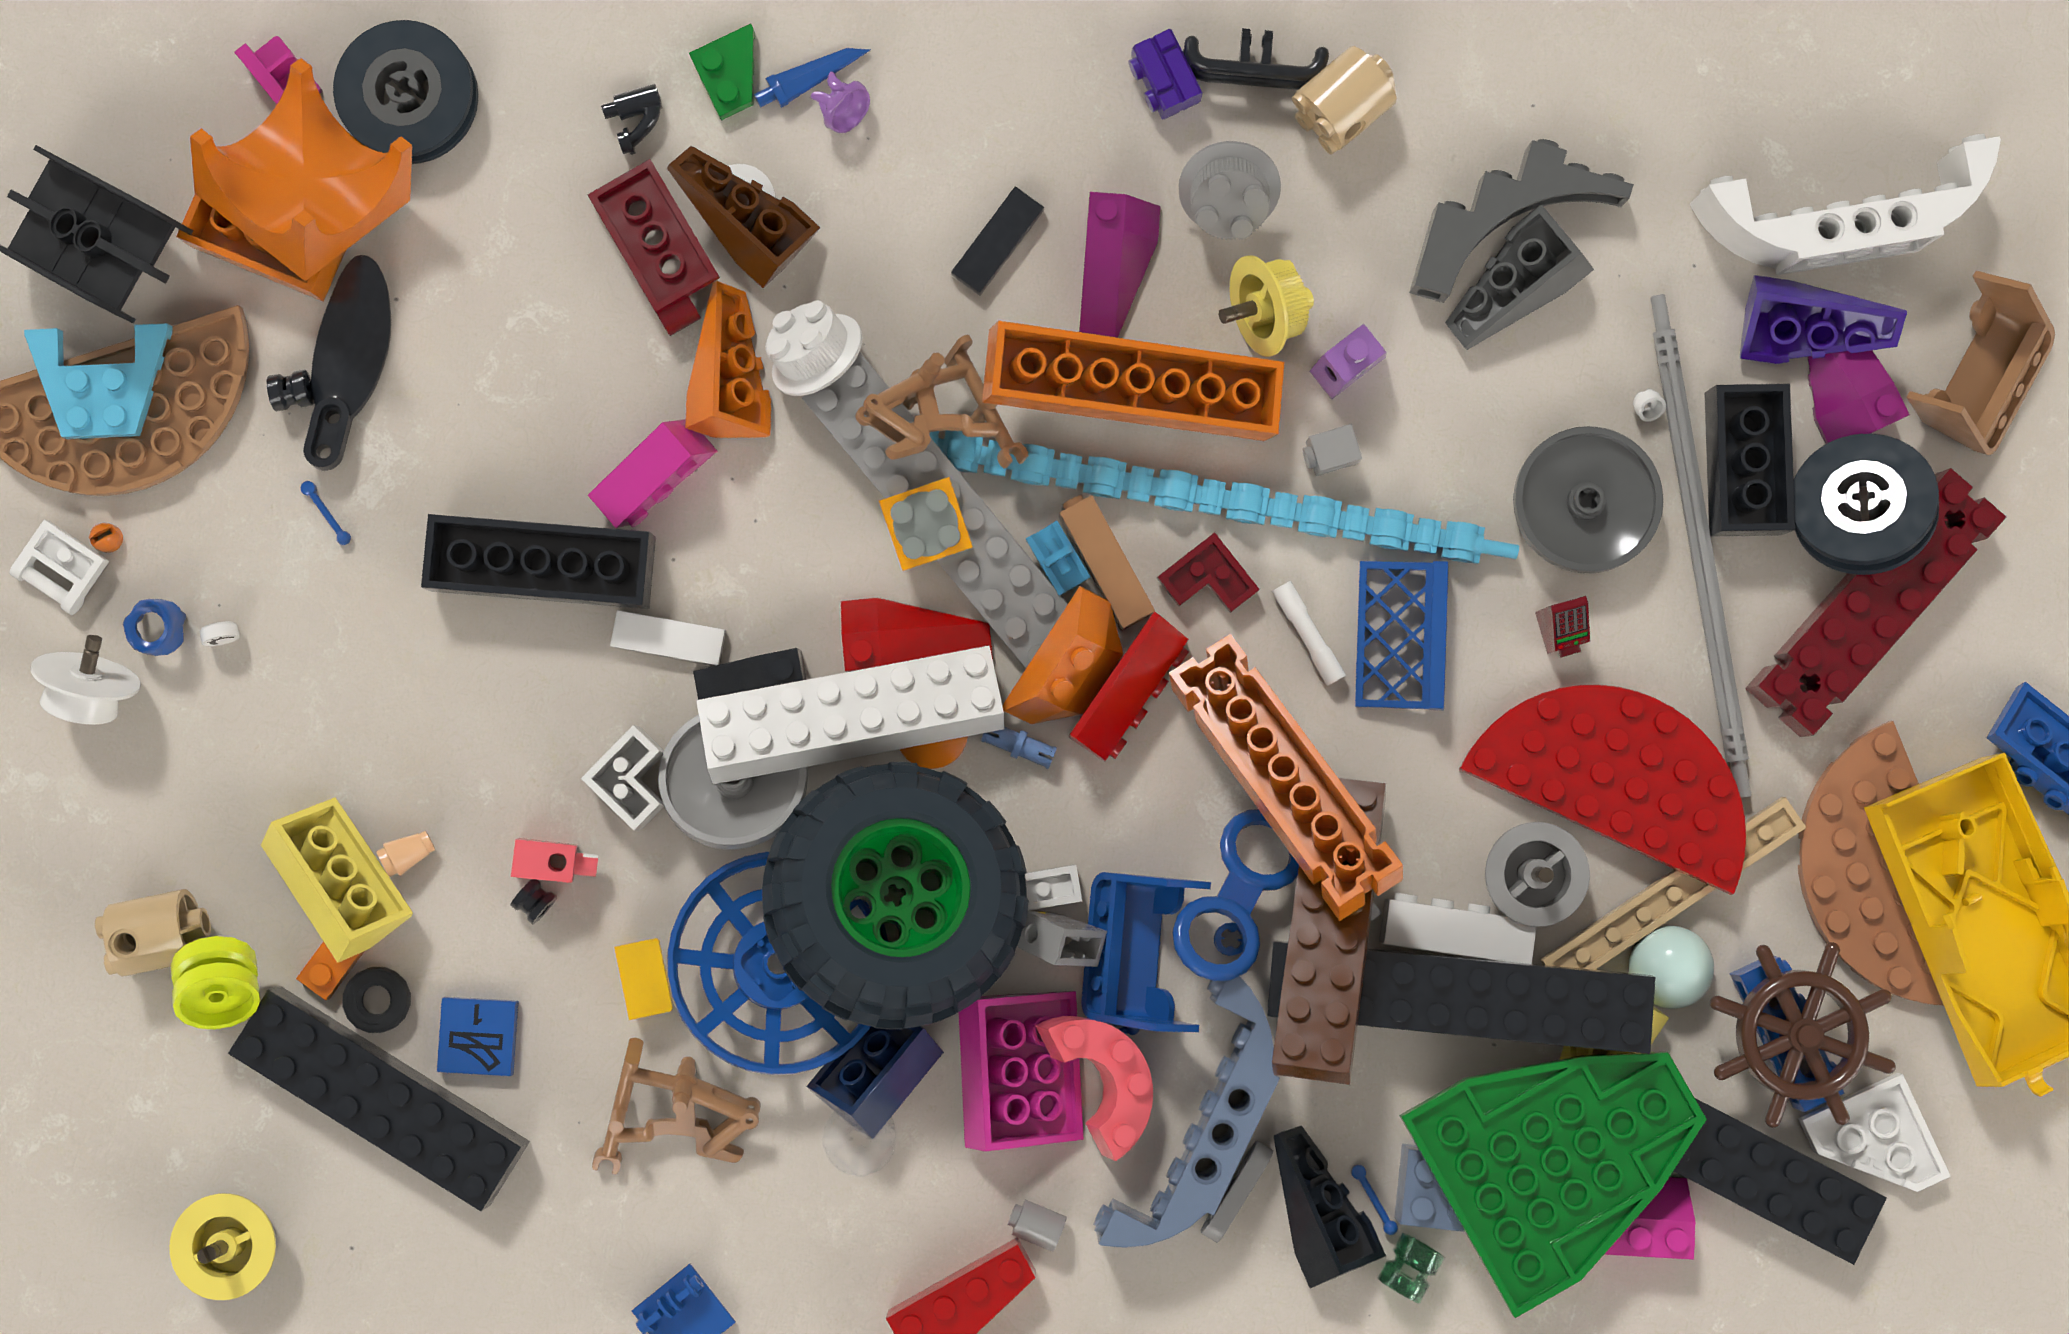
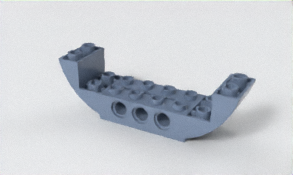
M1240 976L1230 981L1211 980L1207 990L1212 993L1210 999L1215 1004L1248 1021L1246 1025L1243 1023L1238 1025L1231 1040L1235 1048L1230 1058L1225 1056L1222 1058L1216 1070L1215 1076L1218 1077L1219 1081L1213 1092L1207 1090L1200 1103L1199 1110L1202 1111V1116L1197 1125L1191 1123L1182 1143L1185 1144V1151L1181 1159L1177 1157L1173 1159L1166 1177L1169 1178V1184L1165 1193L1159 1190L1150 1208V1211L1153 1212L1152 1217L1113 1198L1109 1206L1103 1204L1093 1224L1096 1226L1094 1231L1097 1233L1099 1245L1122 1248L1150 1245L1169 1239L1188 1229L1206 1213L1214 1216L1280 1079L1278 1075L1273 1074L1272 1057L1274 1047L1271 1029L1264 1010L1251 988ZM1235 1089L1244 1090L1245 1095L1241 1102L1237 1104L1228 1103V1098L1232 1091ZM1220 1123L1228 1124V1131L1222 1137L1212 1136V1130L1216 1125ZM1206 1157L1212 1159V1164L1208 1169L1203 1171L1195 1169L1198 1160Z

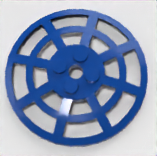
M762 852L744 856L725 864L706 877L690 894L679 911L671 931L667 951V978L671 997L681 1020L693 1037L709 1052L728 1064L749 1072L767 1075L797 1074L814 1070L834 1061L852 1048L871 1026L858 1023L849 1033L834 1018L835 1015L822 1009V1006L812 1000L802 990L800 991L786 973L778 975L769 970L767 965L768 958L776 955L769 942L765 924L762 922L753 926L741 912V909L762 901V889L747 893L733 901L720 885L728 877L744 870L765 866L769 852ZM709 894L721 912L709 927L702 943L701 951L679 948L681 936L689 917L698 903ZM857 899L850 903V911L858 905L865 918L869 916L870 907L867 902ZM729 920L740 933L742 939L738 943L734 954L712 952L719 932ZM882 924L879 929L880 936L884 941L888 942L884 924ZM678 964L700 966L703 990L714 1010L698 1023L690 1014L682 996L678 978ZM711 968L733 970L734 979L739 989L723 1002L714 987ZM748 1000L760 1007L766 1008L765 1030L746 1024L732 1013ZM801 1004L815 1019L800 1028L780 1031L782 1009ZM724 1021L731 1028L745 1036L765 1041L764 1063L750 1061L732 1054L716 1044L708 1034ZM823 1028L838 1043L829 1051L812 1059L791 1064H779L780 1042L802 1039Z

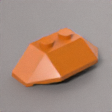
M1079 586L1003 703V711L1029 724L1085 713L1123 655L1113 611L1108 600Z

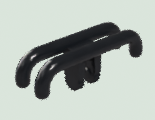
M1242 28L1239 61L1211 59L1202 56L1199 52V41L1193 35L1188 36L1184 42L1183 53L1195 78L1212 83L1299 90L1327 66L1329 60L1328 49L1326 47H1319L1316 49L1315 56L1308 66L1271 64L1273 31L1265 30L1262 36L1260 63L1250 62L1252 39L1250 29Z

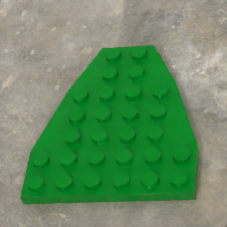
M1665 1051L1650 1052V1054L1581 1055L1467 1077L1399 1115L1514 1318L1519 1317L1580 1282L1661 1191L1707 1120L1670 1054Z

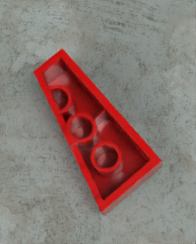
M1017 1237L888 1310L886 1320L894 1334H977L1036 1278V1269Z

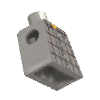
M1028 911L1025 928L1022 930L1017 946L1053 965L1098 967L1107 931L1058 913ZM1066 937L1072 939L1069 944L1064 945Z

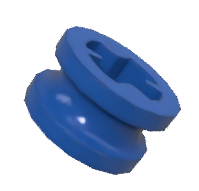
M1225 923L1215 931L1214 945L1220 953L1233 956L1243 951V935L1236 923ZM1227 929L1230 933L1239 932L1241 939H1237V941L1240 942V945L1236 949L1233 946L1225 948L1222 945L1221 940L1225 939V937L1221 935L1224 930Z

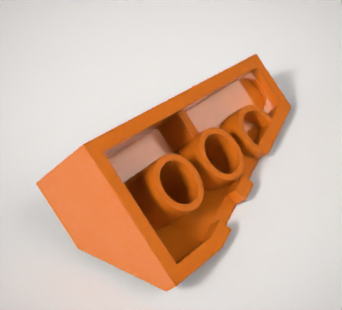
M719 281L712 283L686 396L685 428L713 438L768 437L771 434V398L769 390H763L759 371L764 368L761 357H756L751 338L755 335L746 292Z

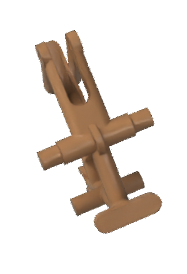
M970 335L960 337L945 358L940 353H933L920 369L912 372L909 378L877 395H868L864 400V406L860 407L856 412L855 417L859 424L863 426L870 425L896 443L885 450L886 455L891 460L923 452L931 441L929 433L942 430L962 431L966 437H995L1001 448L997 455V460L1003 469L1007 468L1013 461L1010 454L1016 457L1019 464H1022L1027 459L1028 451L1026 447L1020 442H1013L996 409L997 404L982 403L984 384L967 353V350L973 343ZM944 362H945V364H946L947 367L941 369L942 365H943ZM964 378L978 404L971 417L967 414H939L934 387ZM903 403L908 410H911L917 403L920 415L915 416L914 422L909 423L891 409Z
M630 1038L603 1148H599L595 1152L592 1163L593 1170H598L602 1160H610L613 1163L612 1174L616 1175L620 1170L622 1161L621 1153L618 1151L619 1143L650 1142L654 1136L658 1135L694 1137L696 1139V1153L699 1156L731 1163L738 1162L742 1158L744 1150L730 1144V1142L745 1130L753 1129L758 1125L760 1101L755 1097H741L696 1078V1062L692 1057H684L681 1060L675 1076L638 1068L644 1042L639 1038ZM634 1082L671 1090L673 1093L672 1110L676 1114V1119H649L645 1127L624 1128ZM695 1103L726 1115L728 1118L712 1129L708 1120L696 1117Z

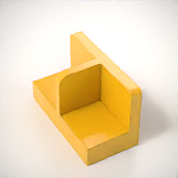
M653 938L614 947L629 1020L672 1011L673 1003L660 940Z

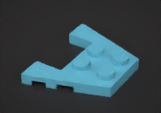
M168 323L134 325L135 363L64 366L62 330L58 328L24 330L26 341L62 438L87 439L141 435L154 393L152 391L157 371L161 370L165 358L162 356L167 339L170 340L173 332L171 325Z

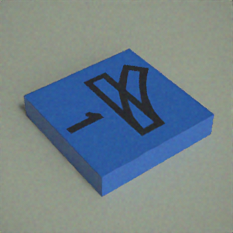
M443 997L441 1003L437 1072L498 1076L514 1075L519 1001Z

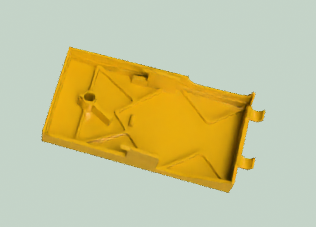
M2000 753L1980 757L1866 806L1864 810L1976 1086L2004 1087L2024 1077L2033 1094L2041 1097L2054 1090L2053 1087L2048 1086L2042 1076L2043 1069L2069 1057V892L2006 754Z

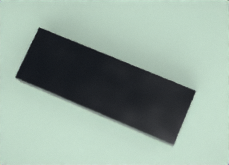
M1015 186L953 268L951 275L981 296L1042 214L1044 206Z

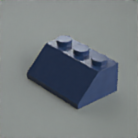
M871 1026L852 1048L834 1061L825 1064L806 1087L850 1125L871 1139H874L944 1052L921 1026L903 1029H879Z

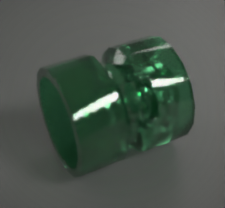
M1402 1232L1393 1248L1396 1257L1394 1260L1386 1261L1377 1278L1397 1293L1420 1304L1430 1287L1427 1280L1428 1276H1436L1445 1256L1420 1240ZM1404 1263L1418 1271L1415 1278L1401 1271Z

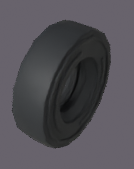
M369 967L357 972L348 981L343 992L342 1007L347 1019L357 1029L367 1033H383L397 1027L406 1018L411 1006V992L407 982L398 972L386 967ZM372 986H381L390 995V1005L384 1013H370L364 1006L363 996Z

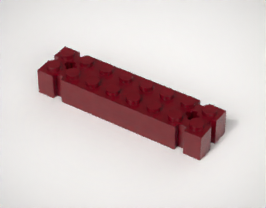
M1952 468L1935 474L1939 490V517L1936 529L1923 550L1907 563L1886 572L1869 575L1847 573L1774 655L1780 663L1764 667L1745 688L1765 707L1779 706L1783 713L1778 718L1799 737L1814 736L1833 714L1826 707L1830 704L1843 703L1975 554L1978 549L1971 543L1988 539L2005 520L2006 516L1985 497L1973 500L1968 495L1973 487ZM1946 521H1949V528L1945 525ZM1801 678H1804L1807 682L1805 684L1807 686L1806 691H1802L1800 685L1804 684L1799 682Z

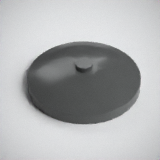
M1592 426L1575 427L1552 435L1537 446L1525 460L1515 482L1513 493L1514 514L1524 539L1544 560L1571 572L1600 573L1627 563L1648 545L1656 533L1662 517L1663 489L1659 474L1652 460L1634 441L1606 428Z

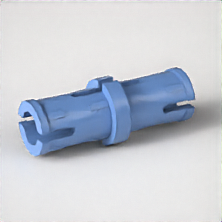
M1005 726L1003 730L993 731L999 737L988 732L983 734L981 742H986L1011 752L1010 756L1017 759L1020 756L1044 766L1046 769H1049L1052 759L1040 755L1039 752L1054 757L1057 750L1055 746L1053 747L1028 737V732L1021 730L1018 733Z

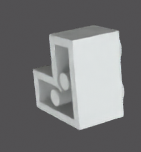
M633 725L581 779L633 830H642L664 807L662 799L641 780L644 774L662 757L664 750L641 727Z

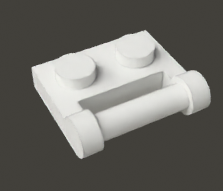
M43 520L12 565L9 574L19 581H27L60 603L62 610L70 615H74L82 607L85 596L107 566L109 560L52 522ZM36 559L74 583L70 591L68 592L35 570L33 567Z

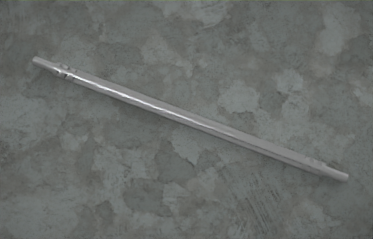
M1665 294L1650 297L1656 328L1653 338L1663 396L1666 402V413L1726 763L1730 762L1732 775L1736 781L1740 797H1750L1751 791L1745 762L1749 757L1675 329H1671Z

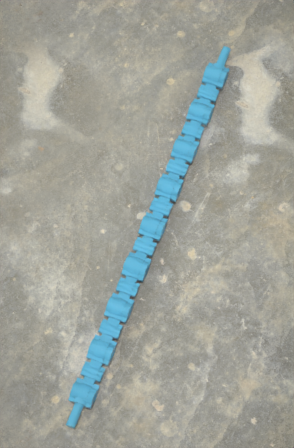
M946 430L944 439L938 438L939 431L929 433L932 440L959 472L977 473L978 465H984L983 473L1005 477L1006 470H1012L1011 480L1049 486L1051 477L1056 478L1055 486L1077 490V484L1084 483L1082 493L1102 498L1120 499L1121 492L1128 491L1127 499L1149 502V496H1156L1154 506L1174 511L1192 512L1193 504H1199L1198 512L1220 515L1221 508L1227 509L1226 519H1232L1241 523L1264 525L1265 516L1271 517L1270 525L1292 528L1293 521L1299 522L1298 532L1313 536L1336 538L1337 529L1343 530L1342 538L1364 541L1365 534L1371 535L1369 544L1385 549L1408 551L1410 542L1414 543L1413 551L1436 554L1438 547L1442 548V558L1463 563L1478 564L1481 553L1517 559L1519 553V545L1484 539L1485 527L1471 523L1447 521L1445 530L1441 529L1442 521L1419 518L1417 525L1413 524V514L1394 509L1376 508L1374 517L1369 516L1370 508L1347 505L1346 512L1341 511V501L1322 496L1304 495L1301 504L1297 503L1298 495L1276 492L1275 499L1269 498V488L1250 483L1232 482L1231 491L1225 490L1226 482L1204 479L1203 486L1197 485V475L1178 470L1161 469L1159 478L1153 477L1154 469L1132 466V472L1129 473L1125 472L1127 463L1106 457L1089 456L1088 465L1081 464L1082 456L1061 453L1060 460L1054 459L1055 450L1034 444H1023L1028 451V457L1022 464H1019L1016 457L1010 454L1013 461L1007 468L1003 469L997 460V455L1001 450L997 441L989 440L988 447L982 446L983 437H966L962 431Z

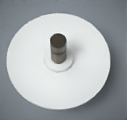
M87 635L83 653L55 652L44 654L33 660L30 669L33 677L45 686L40 699L41 707L57 718L80 724H104L116 719L119 700L127 699L137 694L140 689V680L127 667L99 657L102 637L98 635Z

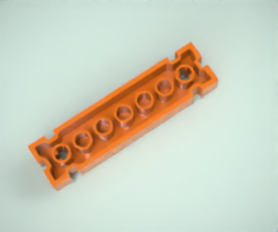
M1231 634L1206 649V660L1198 664L1193 657L1169 672L1172 691L1188 712L1194 709L1198 727L1313 885L1321 880L1323 881L1321 882L1322 897L1339 921L1364 906L1365 893L1371 889L1379 896L1403 880V864L1386 841L1378 846L1376 845L1375 826L1256 667L1249 671L1247 655ZM1347 860L1349 864H1354L1356 862V865H1342V862Z

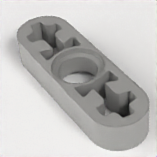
M1256 1141L1251 1146L1234 1173L1214 1216L1209 1214L1201 1229L1203 1235L1216 1243L1222 1239L1273 1155L1272 1149L1259 1141Z

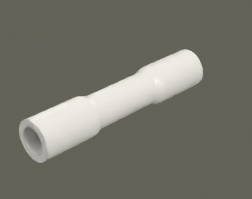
M1289 581L1273 590L1272 593L1286 617L1293 623L1310 652L1311 660L1326 685L1328 686L1346 676L1331 648L1326 645L1311 620L1307 607L1293 583Z

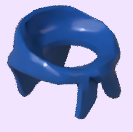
M163 599L141 600L124 619L123 626L126 639L134 650L143 654L154 656L168 655L178 649L184 641L183 627L186 614L171 601ZM149 612L157 613L164 622V632L154 642L143 640L137 630V624L142 621L144 614Z

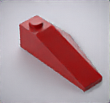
M881 598L841 601V635L845 672L990 646L993 660L990 625L987 622Z

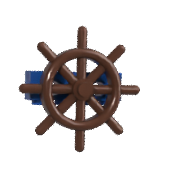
M1830 942L1826 944L1816 972L1792 970L1788 962L1774 956L1767 945H1760L1756 949L1757 961L1729 973L1743 1004L1721 996H1714L1710 1000L1712 1009L1737 1018L1736 1043L1740 1055L1715 1067L1714 1076L1718 1080H1725L1744 1070H1748L1756 1081L1770 1091H1773L1774 1094L1765 1117L1766 1124L1771 1128H1776L1780 1125L1788 1100L1794 1109L1803 1112L1826 1102L1835 1122L1839 1125H1846L1850 1120V1116L1840 1095L1845 1094L1843 1088L1856 1077L1862 1066H1867L1885 1074H1891L1896 1069L1893 1060L1868 1051L1869 1026L1865 1015L1888 1004L1892 999V995L1888 990L1882 989L1858 1000L1846 986L1832 978L1831 976L1840 953V947L1837 943ZM1795 987H1811L1807 1000L1801 993L1797 994ZM1826 993L1837 1003L1840 1009L1817 1019ZM1776 996L1779 1003L1771 1007L1768 1002ZM1845 1023L1847 1024V1043L1824 1035V1033ZM1756 1031L1763 1043L1759 1047L1757 1045ZM1825 1051L1842 1057L1838 1065L1833 1061H1829ZM1804 1057L1811 1069L1805 1075L1800 1071V1065ZM1771 1060L1777 1075L1768 1068L1764 1061Z

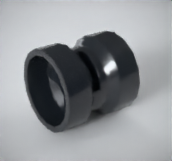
M307 370L294 371L291 376L284 377L281 374H275L267 377V393L274 411L287 410L290 405L307 407L314 404L311 378Z

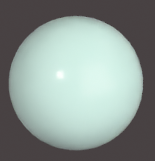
M1661 926L1636 942L1629 958V973L1655 976L1654 1005L1662 1008L1678 1009L1692 1005L1705 995L1713 980L1714 961L1707 944L1696 933L1679 926Z

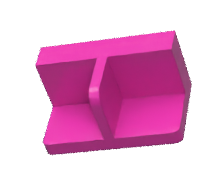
M279 36L273 37L255 52L246 43L243 44L234 53L277 105L288 82L290 65L298 59ZM315 81V84H316V86H317V89H318L319 93L321 94V93H322V89L320 88V86H319V85L316 83V81Z

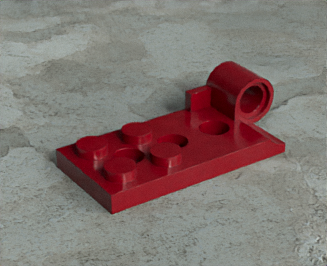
M651 159L587 194L669 336L702 319L689 296L718 280L720 277ZM636 201L645 202L646 209L642 214L638 216L628 214L632 203ZM653 230L663 232V238L658 244L648 245L645 243V238L649 232ZM670 259L679 260L681 265L676 273L669 275L662 272L666 261Z

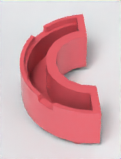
M1061 1016L1035 1025L1051 1058L1062 1062H1068L1076 1058H1086L1100 1072L1103 1082L1102 1101L1097 1112L1085 1124L1101 1155L1117 1161L1139 1140L1151 1114L1153 1103L1152 1077L1142 1052L1122 1031L1100 1021L1079 1016Z

